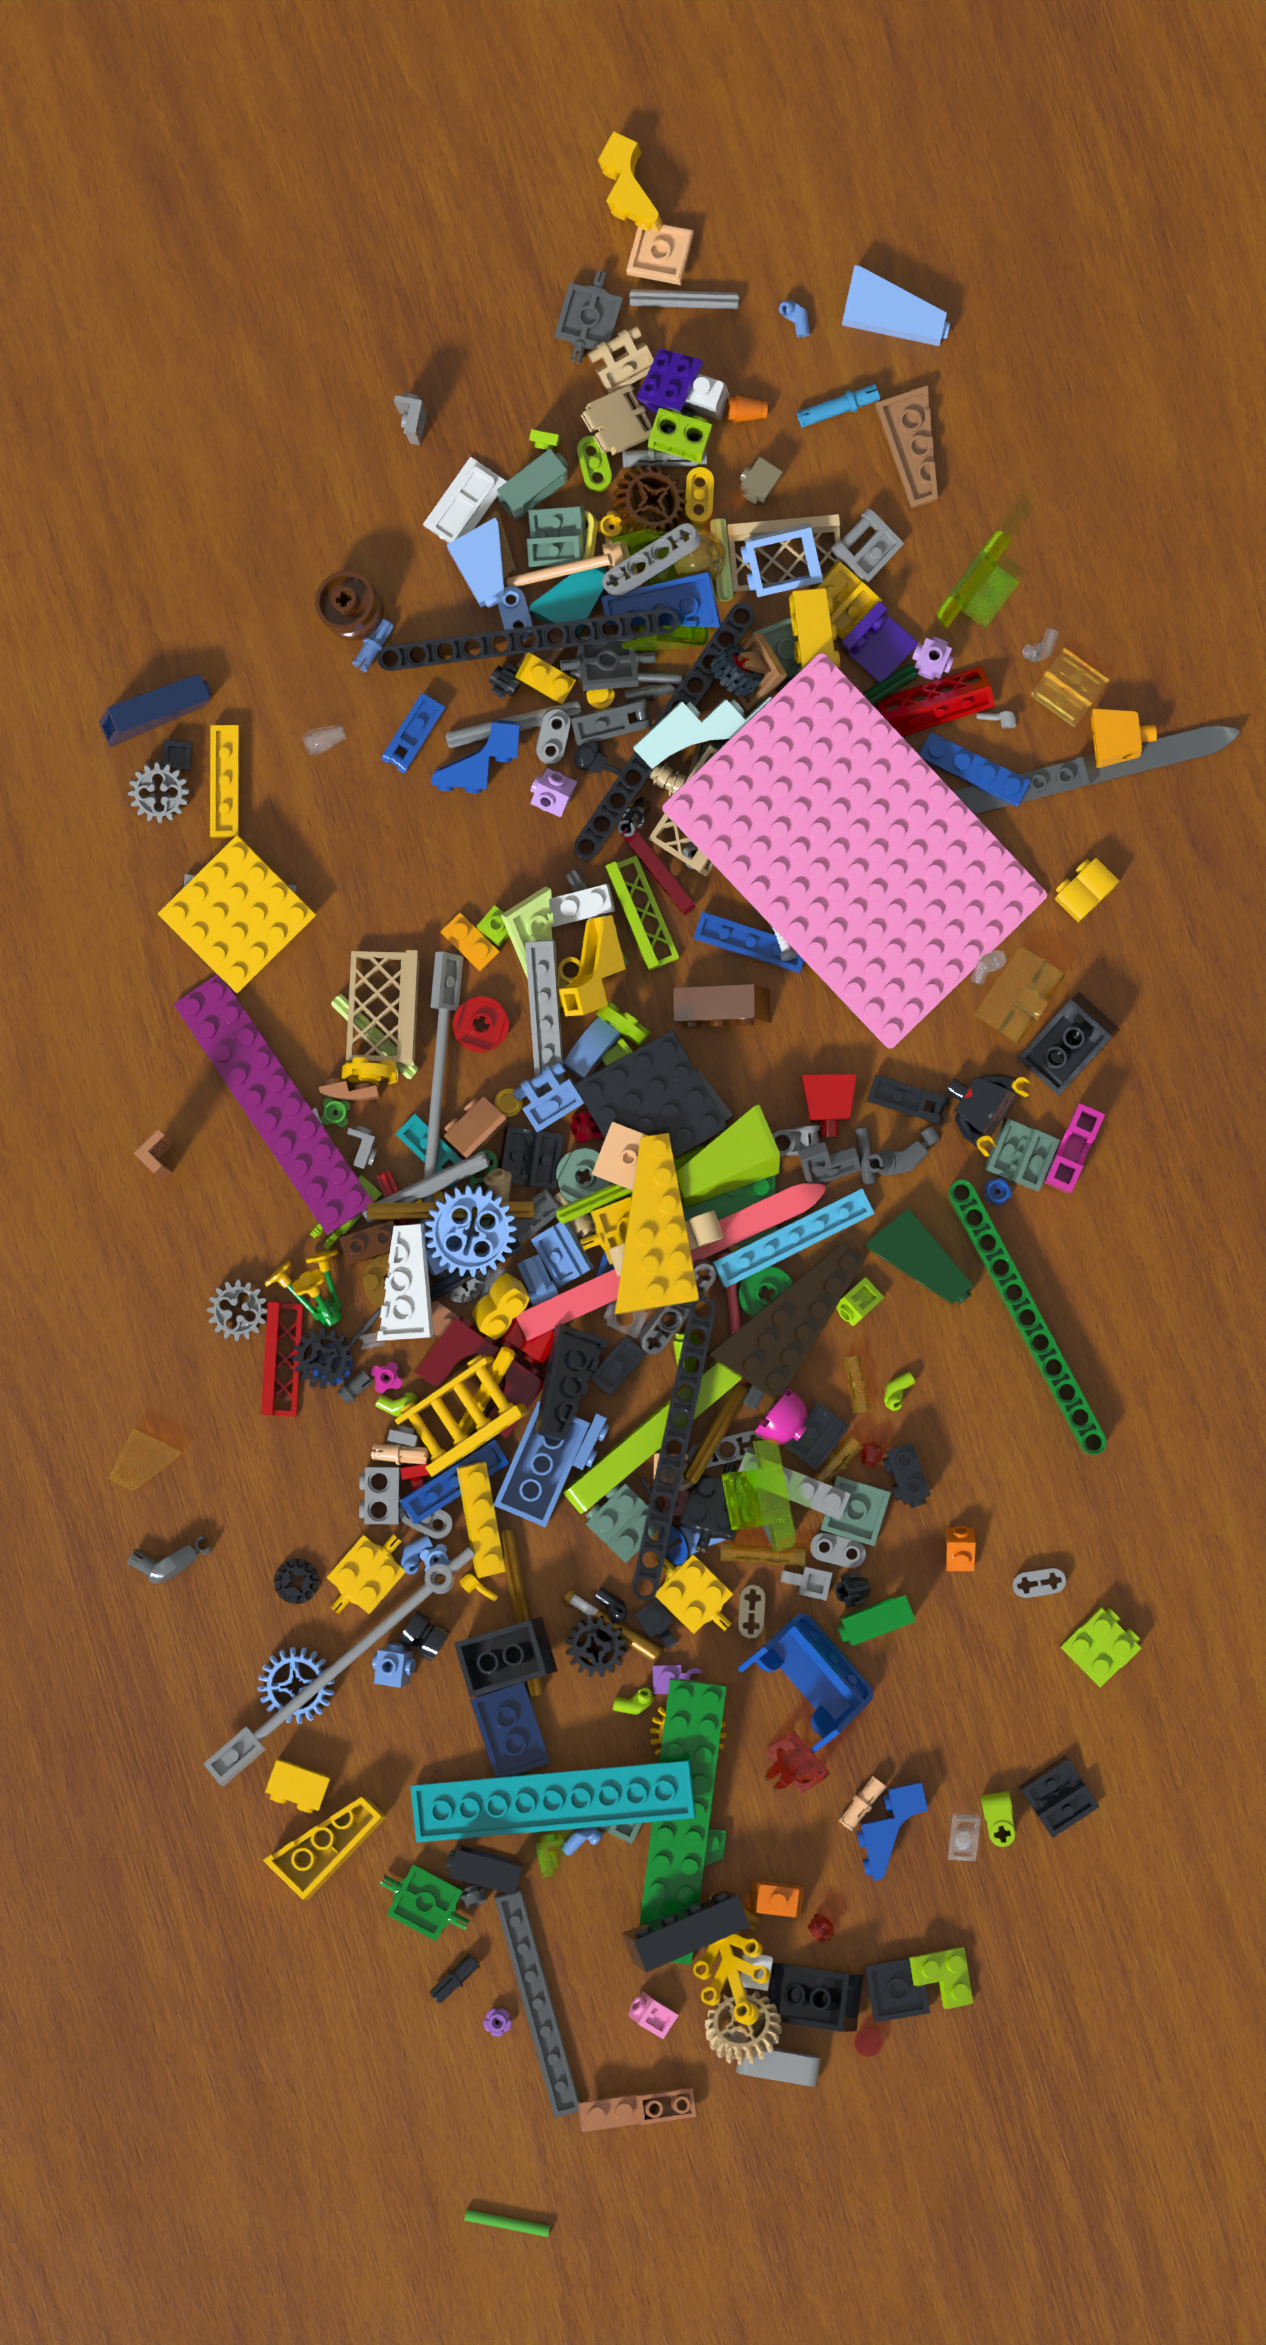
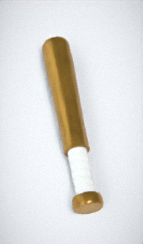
M572 1588L569 1589L562 1600L565 1605L571 1604L586 1615H593L595 1621H598L601 1615H604L605 1623H609L612 1620L607 1612L601 1608L596 1609L587 1601L576 1596V1591ZM614 1622V1629L622 1627L623 1630L619 1636L627 1638V1645L651 1661L659 1659L663 1652L661 1646L626 1624Z

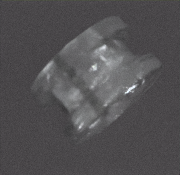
M378 1332L359 1336V1340L363 1341L361 1350L385 1346L386 1342L377 1341Z

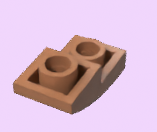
M339 1077L324 1081L325 1086L319 1087L322 1095L339 1100L365 1101L380 1098L378 1087L376 1085L371 1086L370 1082L354 1085V1090L349 1091L347 1081L341 1082Z

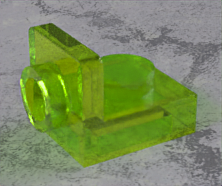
M556 1833L540 1836L541 1841L535 1843L543 1878L554 1876L553 1869L558 1868L555 1851L549 1852V1847L564 1844L563 1836L557 1838Z

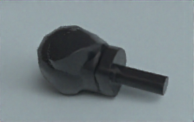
M591 741L589 744L580 745L575 754L574 764L581 770L601 774L604 769L618 776L621 773V769L606 763L608 756L602 755V746L597 742Z

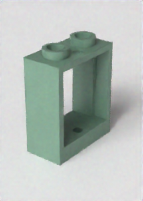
M549 449L497 489L499 503L514 522H517L528 513V510L535 508L568 482V463L559 452L554 454Z

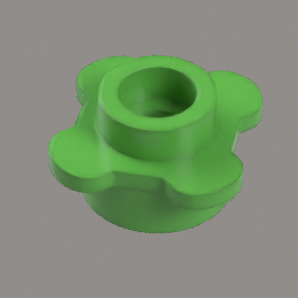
M332 1098L325 1099L323 1101V1106L325 1107L324 1115L321 1116V1122L324 1125L337 1124L341 1128L345 1127L348 1124L346 1117L347 1111L350 1109V1103L347 1100L339 1102L333 1101ZM337 1110L338 1115H333V1111Z

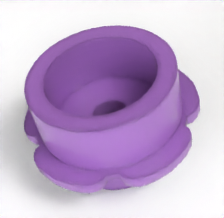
M496 2008L489 2010L483 2022L486 2031H490L493 2036H502L505 2031H509L512 2021L509 2019V2013L502 2008L499 2010ZM495 2020H500V2024L496 2025Z

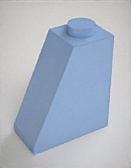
M493 518L447 544L450 555L479 606L487 605L488 608L499 603L502 600L501 596L505 594L498 521L496 518Z

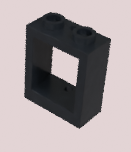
M458 1845L456 1851H450L445 1869L451 1870L450 1878L515 1895L524 1863Z

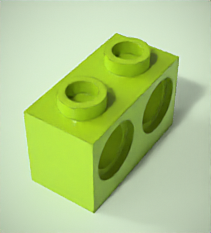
M659 408L649 436L648 447L701 464L711 435L712 424H709L706 419L699 416L690 418L681 415L680 411ZM663 425H671L675 431L664 433L660 428ZM691 433H696L702 439L692 442L687 436Z

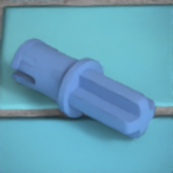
M383 618L378 629L368 638L363 639L364 645L352 662L356 668L358 665H361L359 670L368 672L376 655L382 649L384 642L393 629V625L388 620Z

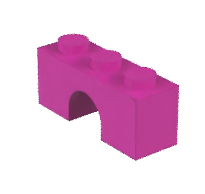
M1080 1103L1076 1105L1043 1183L1068 1194L1073 1191L1088 1150L1095 1140L1104 1119V1113Z

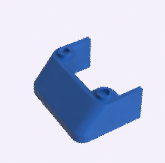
M799 1613L737 1668L740 1672H743L756 1662L762 1670L772 1673L780 1667L816 1709L811 1715L812 1728L821 1737L808 1750L812 1755L840 1734L873 1699V1691L867 1681L814 1620L804 1613Z

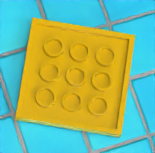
M236 835L158 913L236 993L254 978L317 915L239 835Z

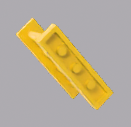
M480 1355L467 1363L469 1369L417 1405L412 1402L400 1410L402 1415L395 1419L397 1425L409 1420L431 1453L432 1457L430 1459L432 1463L425 1467L431 1477L440 1474L529 1413L523 1403L514 1406L512 1402L509 1403L486 1369V1366L495 1361L493 1356L483 1358ZM477 1374L500 1409L498 1411L500 1416L493 1421L490 1418L486 1419L463 1382ZM453 1389L477 1424L475 1427L477 1432L470 1437L462 1432L441 1400L444 1395ZM430 1405H432L455 1440L453 1442L455 1447L448 1452L445 1449L441 1450L418 1414Z

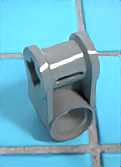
M817 1125L776 1131L772 1135L774 1140L778 1136H783L789 1143L787 1150L779 1151L780 1157L799 1156L798 1151L809 1146V1139L810 1145L819 1144L818 1131L821 1128Z

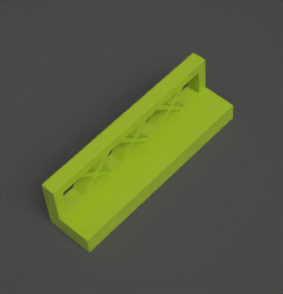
M637 855L619 863L615 861L606 865V872L648 972L680 959ZM634 864L638 873L634 884L624 881L619 869ZM639 879L641 880L643 888L637 886ZM626 886L632 888L630 894ZM635 889L646 893L648 897L644 910L634 906L631 898ZM650 904L654 911V914L648 912ZM637 911L643 913L641 919L639 918ZM646 915L657 919L659 927L656 935L645 932L642 923ZM661 930H662V933H663V935H664L665 940L662 939V938H660V937H658ZM648 937L653 939L652 944H650ZM656 941L668 945L672 955L657 961L653 951Z

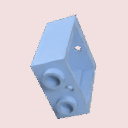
M809 523L744 538L745 546L740 547L744 564H750L751 574H746L750 591L755 590L757 597L823 582L812 529ZM801 537L809 575L762 586L754 548Z

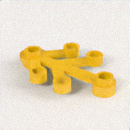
M733 1934L710 1944L703 1960L698 1961L694 1965L693 1972L700 1979L706 1980L710 1978L713 1972L712 1965L720 1951L722 1962L710 1987L703 1989L701 1999L710 2006L718 2004L721 1998V1990L728 1977L736 2003L733 2011L734 2018L744 2025H752L758 2019L759 2010L755 2004L747 2000L739 1971L751 1976L759 1984H765L769 1981L770 1971L762 1965L755 1966L735 1957L731 1945L743 1949L744 1953L752 1958L760 1956L762 1945L754 1939L747 1940ZM752 1944H755V1951L750 1953V1946ZM706 1966L705 1973L701 1975V1967ZM763 1970V1977L761 1979H758V1972ZM714 1992L713 1999L708 2001L709 1993ZM746 2007V2014L744 2016H741L742 2009Z

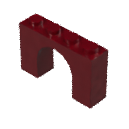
M461 1316L459 1320L452 1317L414 1369V1372L438 1389L461 1359L475 1354L488 1357L493 1356L496 1359L500 1352L495 1347L498 1341L484 1333L482 1336L473 1331L475 1325L465 1317ZM515 1354L503 1376L501 1392L509 1403L512 1402L514 1406L523 1403L528 1409L543 1389L544 1381L541 1378L544 1374L531 1365L527 1369L518 1363L521 1358ZM495 1402L485 1415L486 1419L490 1418L491 1421L500 1416L498 1413L500 1409ZM519 1420L501 1431L500 1434L507 1438Z

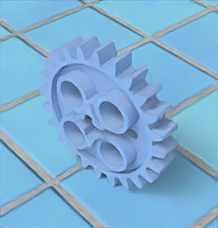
M466 1185L465 1192L461 1193L457 1187H454V1196L451 1197L449 1193L444 1192L446 1201L443 1203L436 1199L435 1202L438 1210L429 1209V1213L434 1219L425 1220V1224L432 1227V1229L426 1230L424 1235L433 1239L426 1243L427 1248L436 1247L431 1256L433 1258L441 1256L439 1260L440 1266L448 1262L450 1273L458 1267L460 1276H463L467 1269L470 1270L471 1276L475 1277L476 1269L480 1268L483 1275H486V1266L489 1265L496 1270L494 1261L498 1259L501 1262H505L502 1252H512L507 1242L516 1241L514 1236L509 1235V1232L516 1230V1226L508 1224V1222L514 1219V1215L504 1214L510 1208L509 1205L499 1206L502 1197L498 1195L492 1199L491 1189L482 1194L480 1185L477 1186L475 1192H471L469 1185ZM477 1207L473 1223L477 1233L473 1232L471 1234L469 1252L467 1255H464L463 1250L467 1241L464 1229H469L472 1208ZM457 1208H463L467 1211L466 1217L461 1221H456L452 1218V1213ZM486 1213H490L495 1217L494 1222L489 1226H483L479 1223L481 1216ZM456 1235L461 1238V1243L458 1247L450 1248L446 1245V1241L450 1236ZM479 1241H485L489 1244V1248L484 1253H477L474 1251V1245Z

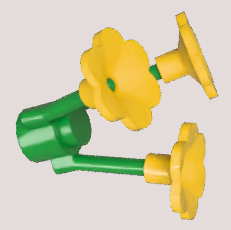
M337 1249L323 1251L307 1257V1263H318L320 1269L304 1272L293 1284L291 1283L292 1280L286 1275L287 1269L291 1265L289 1260L265 1281L266 1286L279 1282L283 1288L287 1287L312 1314L315 1321H321L323 1327H329L343 1317L339 1310L343 1305L336 1293L330 1273L332 1268L329 1262L331 1257L338 1254ZM325 1278L332 1301L330 1298L322 1299L320 1296L318 1285L323 1283ZM309 1293L310 1297L315 1298L317 1302L315 1308L302 1294Z

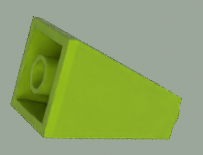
M760 1105L751 1108L676 1172L680 1198L684 1208L779 1174L780 1152Z

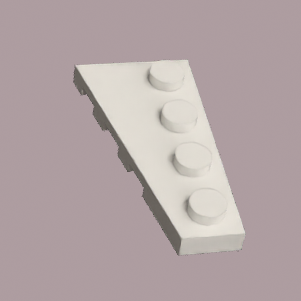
M424 1224L393 1227L388 1261L390 1266L388 1277L385 1281L384 1289H386L384 1305L381 1308L380 1317H382L377 1341L433 1337Z

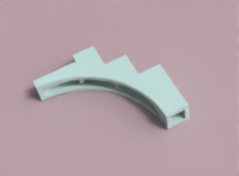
M768 696L745 718L741 716L745 711L734 699L730 703L727 699H724L701 721L697 718L701 713L691 702L685 705L680 701L632 748L653 769L671 754L690 745L709 740L731 739L772 698Z

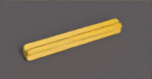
M508 1347L501 1348L488 1371L497 1386L515 1356V1352ZM483 1383L473 1398L482 1413L491 1399ZM466 1410L458 1426L464 1434L470 1436L476 1423L468 1410Z

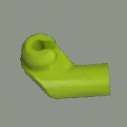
M408 1392L404 1397L394 1401L381 1394L375 1406L393 1416L400 1417L402 1415L400 1410L412 1402L417 1405L418 1397L416 1394Z

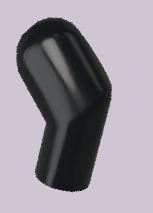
M601 1587L594 1599L606 1606L612 1620L615 1622L624 1621L627 1618V1609L624 1601Z

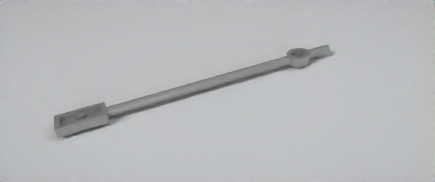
M435 952L431 1008L439 1009L424 1179L436 1174L450 1012H455L459 1007L463 956L447 952ZM434 1193L423 1198L422 1202H433ZM420 1219V1224H424L425 1231L430 1230L431 1227L425 1224L427 1219ZM425 1236L426 1243L433 1239L432 1237Z
M467 1547L447 1566L444 1564L432 1565L425 1573V1585L259 1729L252 1733L246 1726L203 1763L217 1782L224 1787L266 1750L261 1744L264 1738L433 1592L444 1594L450 1591L455 1582L454 1574L475 1556L472 1550ZM444 1576V1583L437 1584V1579Z

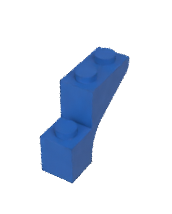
M493 719L487 743L480 750L436 769L431 778V785H437V790L453 791L454 787H462L468 793H481L482 789H487L490 756L495 757V761L512 762V758L518 757L521 721Z
M921 1781L887 1788L888 1795L883 1796L887 1813L892 1812L893 1816L860 1823L861 1830L856 1831L860 1848L865 1847L867 1858L862 1859L866 1876L871 1875L873 1881L880 1880L885 1876L895 1839L902 1823L917 1813L928 1811Z

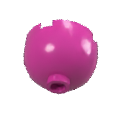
M788 1388L781 1399L775 1403L754 1433L765 1441L776 1445L786 1444L792 1438L798 1441L807 1429L803 1425L807 1418V1408L803 1400Z

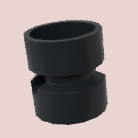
M417 1610L398 1641L410 1649L418 1648V1654L432 1662L451 1631L439 1623L431 1624V1618Z

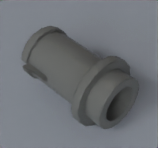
M361 1370L344 1386L341 1384L337 1393L348 1405L351 1401L354 1403L355 1398L374 1383Z

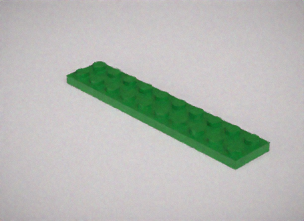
M670 1678L659 1763L690 1760L696 1817L652 1822L639 1926L660 1919L668 1914L684 1910L687 1906L700 1901L726 1684ZM693 1952L672 1961V1963L692 1965Z

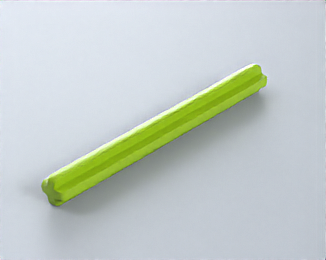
M700 1145L673 1158L676 1172L705 1147ZM612 1184L558 1208L556 1216L561 1224L567 1223L632 1194V1190Z

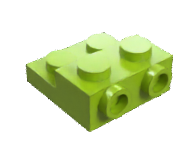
M1101 1607L1060 1646L1099 1687H1102L1142 1649L1137 1644L1141 1639L1130 1628L1124 1631L1117 1624L1121 1619L1110 1608L1105 1611Z

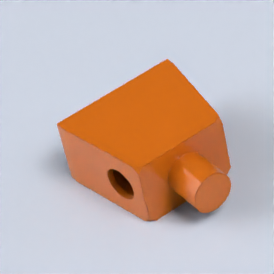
M751 1880L748 1908L756 1913L798 1917L802 1915L805 1886Z

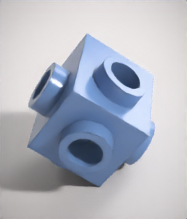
M387 1643V1646L378 1649L374 1654L372 1667L375 1669L374 1683L399 1688L409 1684L410 1676L413 1675L415 1670V1659L412 1658L413 1650L404 1649V1644Z

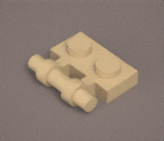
M637 326L628 331L624 329L618 333V337L607 343L604 341L596 345L595 350L588 353L592 363L603 359L605 363L597 368L596 372L608 394L645 377L654 361L644 342L636 347L633 343L635 339L641 337ZM624 346L627 352L613 359L611 353Z

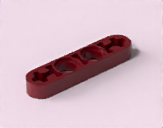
M624 829L620 836L634 854L637 855L638 859L679 911L686 916L695 909L696 906L638 831L635 830L632 836L625 837L624 834L627 830Z

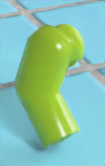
M909 1371L886 1385L884 1402L885 1406L892 1411L901 1409L903 1405V1390L916 1383Z
M641 1688L630 1699L615 1697L613 1711L638 1715L652 1704L653 1693L648 1688Z

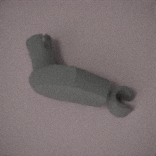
M933 1126L927 1128L920 1134L924 1140L923 1143L920 1144L916 1140L902 1151L881 1150L877 1154L870 1155L869 1158L872 1160L867 1159L866 1161L868 1170L878 1172L884 1176L907 1173L914 1170L929 1154L926 1149L938 1143L939 1135Z
M201 1536L196 1539L194 1547L188 1544L157 1561L135 1549L133 1551L134 1554L130 1555L127 1565L146 1574L149 1582L160 1584L173 1578L197 1561V1554L209 1555L213 1551V1546L211 1545L201 1550L200 1544L207 1540V1537Z

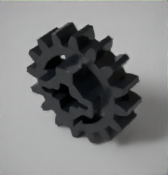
M321 1328L320 1335H317L315 1330H310L311 1338L308 1339L302 1336L300 1339L304 1343L303 1346L294 1347V1349L299 1351V1356L292 1357V1360L299 1362V1366L294 1368L295 1372L302 1371L304 1373L300 1378L301 1381L311 1379L310 1387H315L318 1382H320L321 1389H326L328 1382L332 1387H337L336 1379L339 1378L342 1381H346L347 1379L343 1373L345 1371L352 1372L353 1370L348 1366V1362L354 1361L355 1357L348 1356L347 1353L353 1347L351 1345L344 1346L347 1338L341 1336L337 1339L336 1330H332L329 1335H327L326 1328ZM322 1340H330L338 1347L329 1349ZM311 1346L313 1350L310 1358L305 1359L307 1350ZM321 1352L323 1354H332L326 1360L327 1365L314 1363L317 1359L321 1358ZM342 1358L339 1369L335 1371L334 1367L337 1359ZM317 1368L322 1371L325 1377H317L310 1370Z
M589 1615L587 1623L580 1619L577 1623L579 1629L572 1627L569 1631L574 1637H567L565 1642L572 1645V1647L566 1650L567 1655L574 1656L570 1664H580L578 1669L580 1673L584 1669H588L589 1677H592L595 1671H598L600 1677H604L605 1669L613 1673L616 1669L614 1663L621 1666L624 1661L619 1655L623 1656L627 1653V1649L621 1647L627 1642V1638L619 1636L623 1630L622 1627L614 1629L615 1621L611 1620L609 1623H605L604 1615H601L598 1621H595L593 1615ZM601 1630L607 1632L610 1636H607ZM587 1631V1640L578 1643L581 1634ZM593 1641H596V1644L599 1646L602 1645L600 1651H597L596 1647H591ZM615 1649L612 1658L606 1661V1652ZM583 1656H586L587 1658L592 1660V1662L586 1660Z

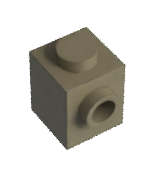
M759 457L753 467L749 465L746 467L739 479L742 481L740 489L744 492L742 495L754 504L760 502L764 505L781 480L783 472Z

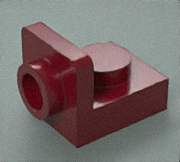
M589 1111L572 1116L571 1132L575 1136L576 1143L604 1138Z

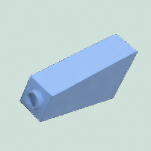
M854 266L842 321L843 326L939 346L941 338L947 339L950 322L945 321L947 313L861 266Z

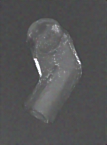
M1047 628L1042 642L1033 645L1027 644L1023 648V657L1031 662H1038L1050 657L1060 633Z
M997 950L982 955L970 980L983 985L989 972L1005 965L1007 961L1005 953Z

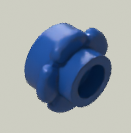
M1002 1178L989 1180L984 1187L986 1190L984 1193L985 1199L997 1206L1005 1204L1006 1200L1011 1197V1187ZM999 1189L1000 1194H995V1190Z

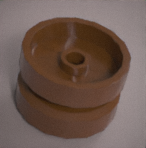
M342 570L331 574L321 583L316 592L315 607L317 615L336 636L344 640L357 641L370 636L378 629L383 620L385 607L382 596L363 575L355 571Z

